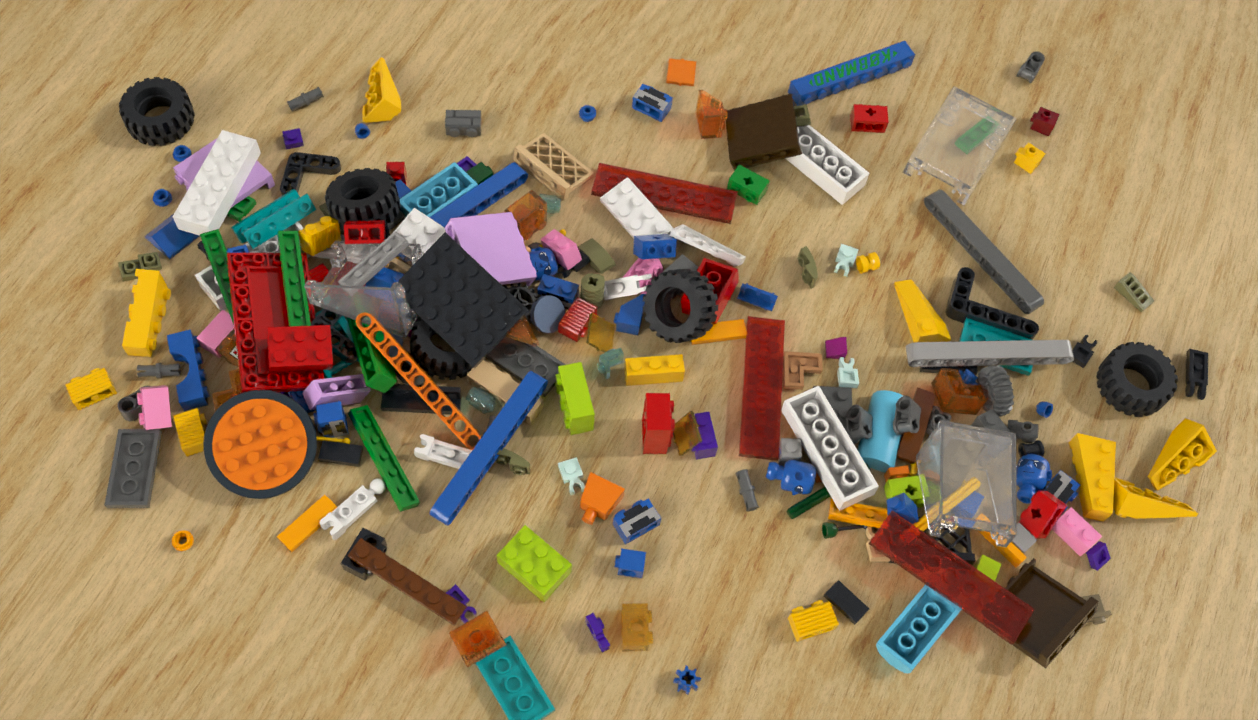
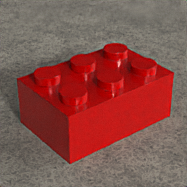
M704 258L697 271L700 272V276L707 277L709 280L707 283L712 284L715 288L713 293L717 294L718 297L716 300L718 311H715V315H717L716 321L711 323L717 324L739 283L738 269ZM684 293L681 298L682 313L690 315V301Z
M330 325L267 327L269 373L332 369L333 356Z
M646 393L642 414L643 454H667L668 447H671V439H673V431H675V419H672L674 400H670V393Z

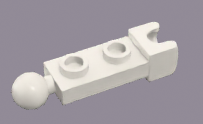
M424 434L420 435L421 444L426 447H416L414 449V455L419 459L434 461L457 469L462 466L472 450L439 441L434 437Z
M380 478L374 479L370 483L368 490L362 485L333 512H329L320 520L321 528L326 530L330 526H334L330 534L333 540H337L346 532L350 525L377 502L374 495L385 491V482Z

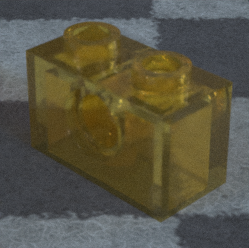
M648 603L622 604V651H648L649 644H653V631H649V623H652V610H648ZM638 623L643 629L635 631L632 629V625Z

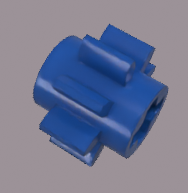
M968 369L964 372L959 370L954 376L957 379L954 384L964 392L968 389L973 391L978 385L976 382L978 377Z
M686 665L684 671L679 669L676 671L679 678H675L673 683H678V692L684 690L688 695L691 689L697 691L698 686L695 682L697 683L701 680V677H696L697 669L689 670ZM685 676H688V680H691L690 684H686V680H683Z

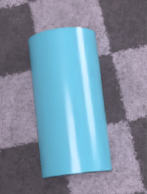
M454 162L400 199V209L405 214V218L414 208L431 217L478 186V184Z
M888 390L876 391L871 396L867 412L872 415V437L861 439L857 448L862 459L870 468L886 473L888 468L895 466L896 455L902 435H896L894 432L893 421L896 403L903 395Z
M926 583L876 643V648L891 666L903 673H911L960 613L962 608Z

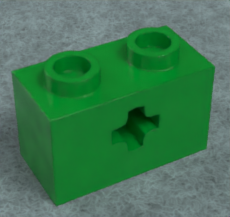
M739 164L728 180L727 190L739 195L748 202L758 205L768 190L770 180Z

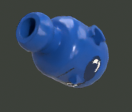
M541 247L531 249V252H529L530 260L537 276L534 281H541L543 274L554 276L558 271V266L553 251L549 248Z
M1027 454L1019 459L1017 466H1015V473H1013L1014 481L1020 488L1017 491L1018 500L1031 504V498L1035 492L1042 491L1046 487L1047 481H1051L1052 470H1050V464L1044 457L1036 454Z
M793 459L786 461L784 466L779 465L777 462H769L766 478L769 480H781V489L792 492V495H807L812 492L816 467L813 464Z

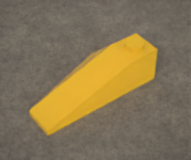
M381 57L370 69L368 79L370 88L365 94L367 104L363 105L362 109L363 122L365 123L391 121L394 116L399 115L402 109L400 96L386 62Z
M913 280L894 282L913 342H950L951 338L945 322Z
M1185 418L1171 432L1147 476L1155 490L1158 491L1174 482L1177 476L1181 474L1186 475L1190 473L1191 468L1204 465L1217 452L1204 425Z
M1114 477L1113 509L1115 514L1122 518H1127V516L1135 519L1197 517L1198 515L1188 504L1167 496L1162 498L1150 489L1146 488L1143 491L1135 487V484Z

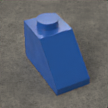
M642 294L621 305L619 313L616 312L614 317V323L617 324L616 331L633 335L639 334L643 317V306H645L643 297L647 294Z

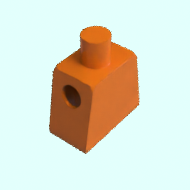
M590 472L580 501V508L585 511L582 520L590 525L593 524L596 517L606 520L623 499L625 488Z

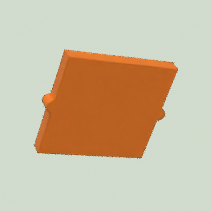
M669 58L666 83L678 84L679 86H694L696 61Z

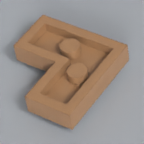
M784 351V389L803 390L804 373H822V354Z

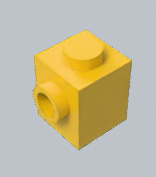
M1028 142L1024 148L1021 146L1015 154L1017 158L1014 163L1032 174L1040 165L1046 153Z

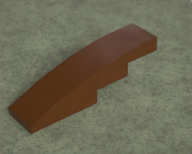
M917 387L913 400L921 407L919 431L917 433H903L896 455L898 459L915 464L932 411L935 393Z

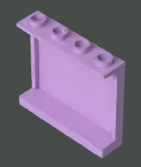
M217 139L173 167L176 173L175 179L180 185L184 184L187 191ZM258 161L254 164L231 207L263 185L269 189L275 186L272 174Z
M512 212L451 218L445 227L446 233L501 285L526 281L527 286H530L536 279V270L531 263L530 254L526 250L523 237L520 235L517 221L514 219Z

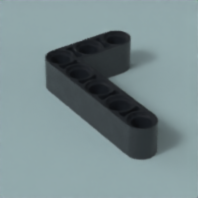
M963 267L959 270L953 281L945 310L948 318L964 323L965 319L968 318L1031 340L1034 339L1039 332V326L1036 322L969 300L975 273L968 267Z

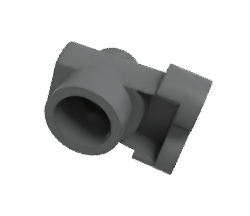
M933 406L925 433L933 438H937L940 432L949 424L952 418L951 415L942 412L939 407Z
M1008 420V429L1016 441L1017 439H1021L1024 443L1036 441L1039 434V424H1033L1029 421L1023 423L1018 422V420Z

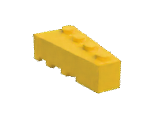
M136 269L135 276L138 277L137 285L132 287L134 304H129L128 311L131 321H126L122 347L127 355L151 357L153 350L157 347L156 338L158 333L161 332V320L166 314V302L170 299L171 290L165 283L160 271Z
M1077 433L1069 441V447L1073 453L1072 462L1076 468V482L1080 484L1079 497L1083 517L1104 522L1113 514L1116 442Z

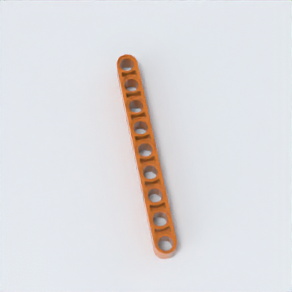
M366 312L359 314L356 318L357 327L468 449L473 450L475 446L470 445L469 437L476 435L480 440L482 438L481 433L376 317ZM365 317H370L371 324L368 327H363L362 320ZM382 331L385 335L384 340L377 342L375 336L378 332ZM393 346H396L398 349V354L395 357L389 355V349ZM405 361H409L412 365L411 370L408 372H404L402 369V364ZM418 376H423L425 379V384L422 387H418L415 383ZM435 390L439 397L437 401L432 402L429 399V393ZM446 405L452 408V414L449 417L444 416L442 413V408ZM459 420L464 421L466 424L462 432L458 431L455 427L456 422Z

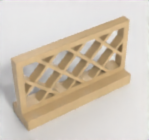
M545 133L524 146L518 145L515 147L513 160L563 201L569 197V193L594 176L590 169ZM544 140L549 146L539 145V142ZM528 150H536V154L530 153ZM539 150L549 151V155L539 154ZM551 151L559 152L561 156L551 155ZM539 159L549 160V164H544ZM552 160L561 161V165L552 164ZM564 161L571 162L574 166L564 165ZM552 169L561 170L562 174H556ZM564 170L574 171V175H564ZM577 171L584 172L586 175L577 176ZM565 180H574V183L570 185Z

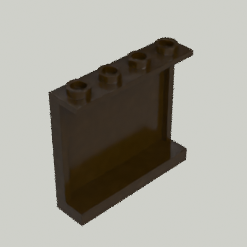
M792 94L725 111L729 160L734 171L739 164L749 168L802 154L794 108L796 104Z
M1033 558L1029 563H1025L1021 567L1016 577L1012 576L1009 579L1004 590H999L996 593L991 604L987 603L983 607L981 623L1046 669L1097 612L1099 601L1092 596L1086 601L1035 567L1036 559Z

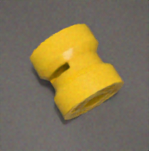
M876 252L868 253L867 256L860 255L856 257V267L861 274L868 272V270L874 271L880 268V260Z

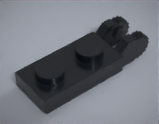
M1190 348L1187 351V386L1185 388L1187 397L1193 396L1195 386H1199L1197 398L1204 400L1206 397L1208 385L1207 352Z

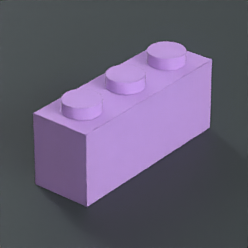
M363 374L313 380L302 394L309 409L315 410L317 409L316 405L341 401L342 405L360 403L371 389L366 386Z

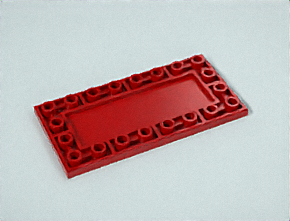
M227 253L241 393L252 390H271L275 392L304 391L313 380L324 379L323 370L269 373L267 327H289L280 253ZM301 253L310 322L312 323L316 317L307 254Z

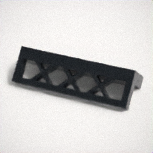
M394 384L386 393L381 392V411L436 414L411 385ZM438 386L461 411V387ZM435 390L429 393L430 401L435 402L438 400V393ZM446 405L442 408V413L452 414V408Z

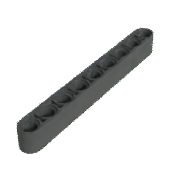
M939 189L924 198L926 208L1023 313L1030 314L1044 305L1042 295L943 190Z

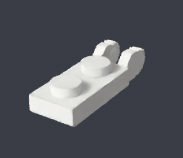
M634 275L605 281L604 299L609 300L640 294L646 291L647 286L640 288L639 280H648L652 278V275Z

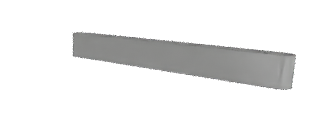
M1069 340L915 342L906 346L908 365L911 367L1068 364L1074 361Z

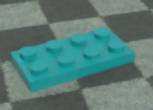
M968 318L963 323L959 342L1031 340ZM999 365L1027 376L1031 374L1033 365Z
M511 635L502 640L505 646L500 647V649L499 647L498 649L496 648L495 652L493 651L489 655L484 651L486 657L475 663L508 720H542L555 712L554 706Z

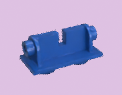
M742 283L737 299L772 312L778 297L774 295L775 293L760 290L748 285L749 283Z

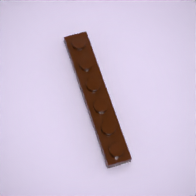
M362 538L359 539L348 554V558L453 626L456 625L467 609L466 605Z

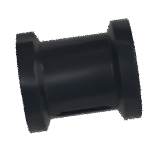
M1040 440L1030 444L1020 443L1018 445L1020 458L1027 454L1044 456V446Z

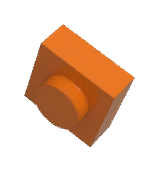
M908 465L888 468L884 474L885 482L888 479L907 477L910 473Z

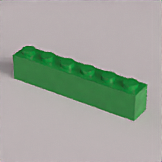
M355 292L353 295L350 294L348 296L351 300V305L345 314L366 386L386 393L398 380L391 363L356 325L357 316L364 312L372 314L378 321L379 319L372 298L360 292ZM365 317L362 320L363 327L370 326V317ZM382 331L378 332L375 336L377 342L384 340Z

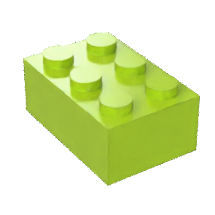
M577 362L558 366V374H555L556 393L560 395L559 404L561 412L564 411L565 429H569L570 435L594 431L595 413L582 363Z
M526 525L497 554L498 564L543 602L552 595L572 572V564Z

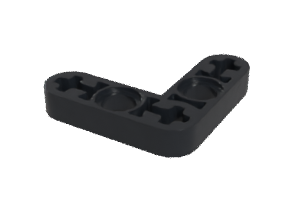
M301 152L292 153L288 158L280 185L282 196L288 193L286 191L290 188L289 184H291L292 190L295 189L297 193L299 192L304 171L330 175L338 174L341 171L340 160L334 156ZM313 161L320 162L317 166L310 165ZM291 173L298 174L296 178L288 177Z
M338 294L312 321L311 326L330 325L331 337L337 338L340 342L339 345L332 344V352L343 361L354 363L358 359L354 343L333 328L351 305V300L347 295ZM344 302L345 304L337 310L338 303ZM325 313H332L335 319H327ZM353 351L354 353L349 356L347 354L348 352Z

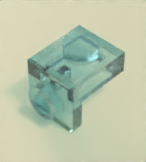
M621 348L610 349L599 356L597 367L600 374H604L606 379L610 378V367L623 363L624 353Z

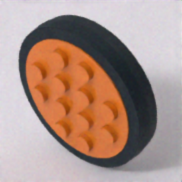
M271 390L247 391L227 400L211 417L204 435V456L212 475L229 491L242 497L253 499L272 498L293 489L309 472L316 455V431L308 413L292 398Z

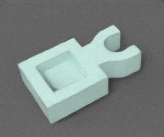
M841 244L835 260L838 264L835 267L834 273H837L839 269H844L845 273L843 276L847 277L850 269L849 266L853 267L859 249Z
M840 357L837 371L838 386L857 389L859 377L858 369H853L854 358H850L849 364L844 362V357Z
M577 457L558 463L564 484L570 483V494H575V486H579L581 492H583L585 485L580 480L583 478V473Z

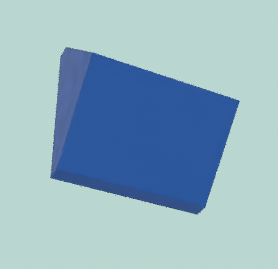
M174 214L145 235V238L169 259L173 258L199 237V235L179 230L173 219Z

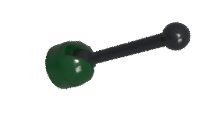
M823 522L822 534L825 539L835 537L838 531L861 528L866 530L870 526L851 525L837 527L833 522Z

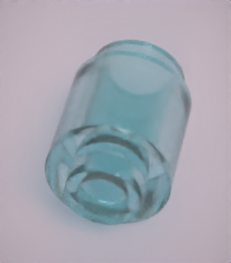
M540 194L539 197L535 198V208H538V212L560 213L561 198Z
M473 387L466 396L469 404L483 414L491 413L496 407V398L481 388Z

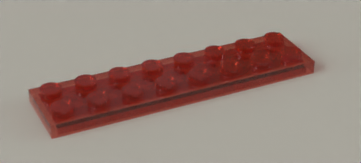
M603 163L598 165L591 195L602 197L628 177L656 209L731 224L737 191Z
M747 317L739 457L774 461L779 459L785 320Z
M891 510L868 543L938 594L962 608L965 613L1011 645L1015 643L1035 610L893 510Z

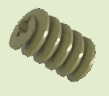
M590 273L586 274L581 280L580 298L597 306V309L603 305L604 276Z

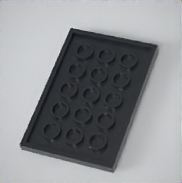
M446 232L391 288L473 368H476L529 312L522 303Z

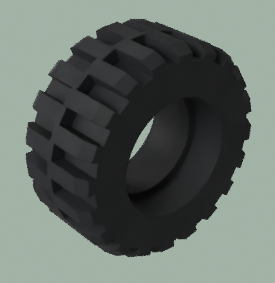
M145 78L142 82H135L134 86H130L126 90L127 93H124L119 102L120 116L129 134L140 143H148L150 146H156V144L164 146L169 142L172 144L176 139L183 138L184 133H188L191 129L190 126L194 123L195 113L189 96L184 87L174 80L171 82V79ZM161 106L170 107L161 115L154 117L145 116L153 108Z
M370 168L354 169L355 171H348L342 176L339 175L335 181L330 183L325 192V201L330 217L339 221V227L343 231L346 221L385 220L386 227L388 223L394 221V217H397L401 208L396 183L392 176L385 171H380L376 168L373 170Z
M691 269L668 270L660 273L658 277H654L651 280V285L647 286V295L643 297L645 302L643 312H646V317L644 318L646 323H650L649 328L651 331H656V336L660 339L664 338L665 341L670 343H682L704 336L706 331H710L713 327L711 322H715L717 318L715 311H718V305H716L718 297L717 294L713 293L715 289L713 285L707 283L709 281L708 278L700 276V272L696 270L691 271ZM677 288L684 291L690 301V315L685 323L675 318L670 306L672 294Z
M418 316L417 321L413 324L410 339V353L413 355L414 361L417 364L419 363V366L424 371H428L429 376L434 377L436 375L441 380H444L445 377L449 378V380H456L457 376L460 378L467 376V372L469 373L473 367L456 351L446 352L434 346L430 338L437 332Z
M1127 342L1113 349L1100 364L1096 378L1099 379L1097 387L1101 388V396L1107 399L1106 402L1109 405H1113L1115 410L1118 412L1123 411L1125 415L1129 416L1132 414L1135 417L1149 416L1159 411L1174 396L1178 387L1176 384L1178 382V376L1175 374L1176 369L1174 365H1171L1169 357H1165L1163 355L1164 352L1160 349L1156 350L1154 349L1155 346L1150 344L1146 346L1142 342H1137L1136 344L1134 342ZM1124 369L1137 371L1144 376L1150 390H1143L1131 384L1124 374Z

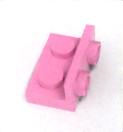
M638 258L623 278L651 274L652 278L639 280L641 288L651 285V280L654 277H658L664 269L659 258ZM643 291L640 294H647V292Z

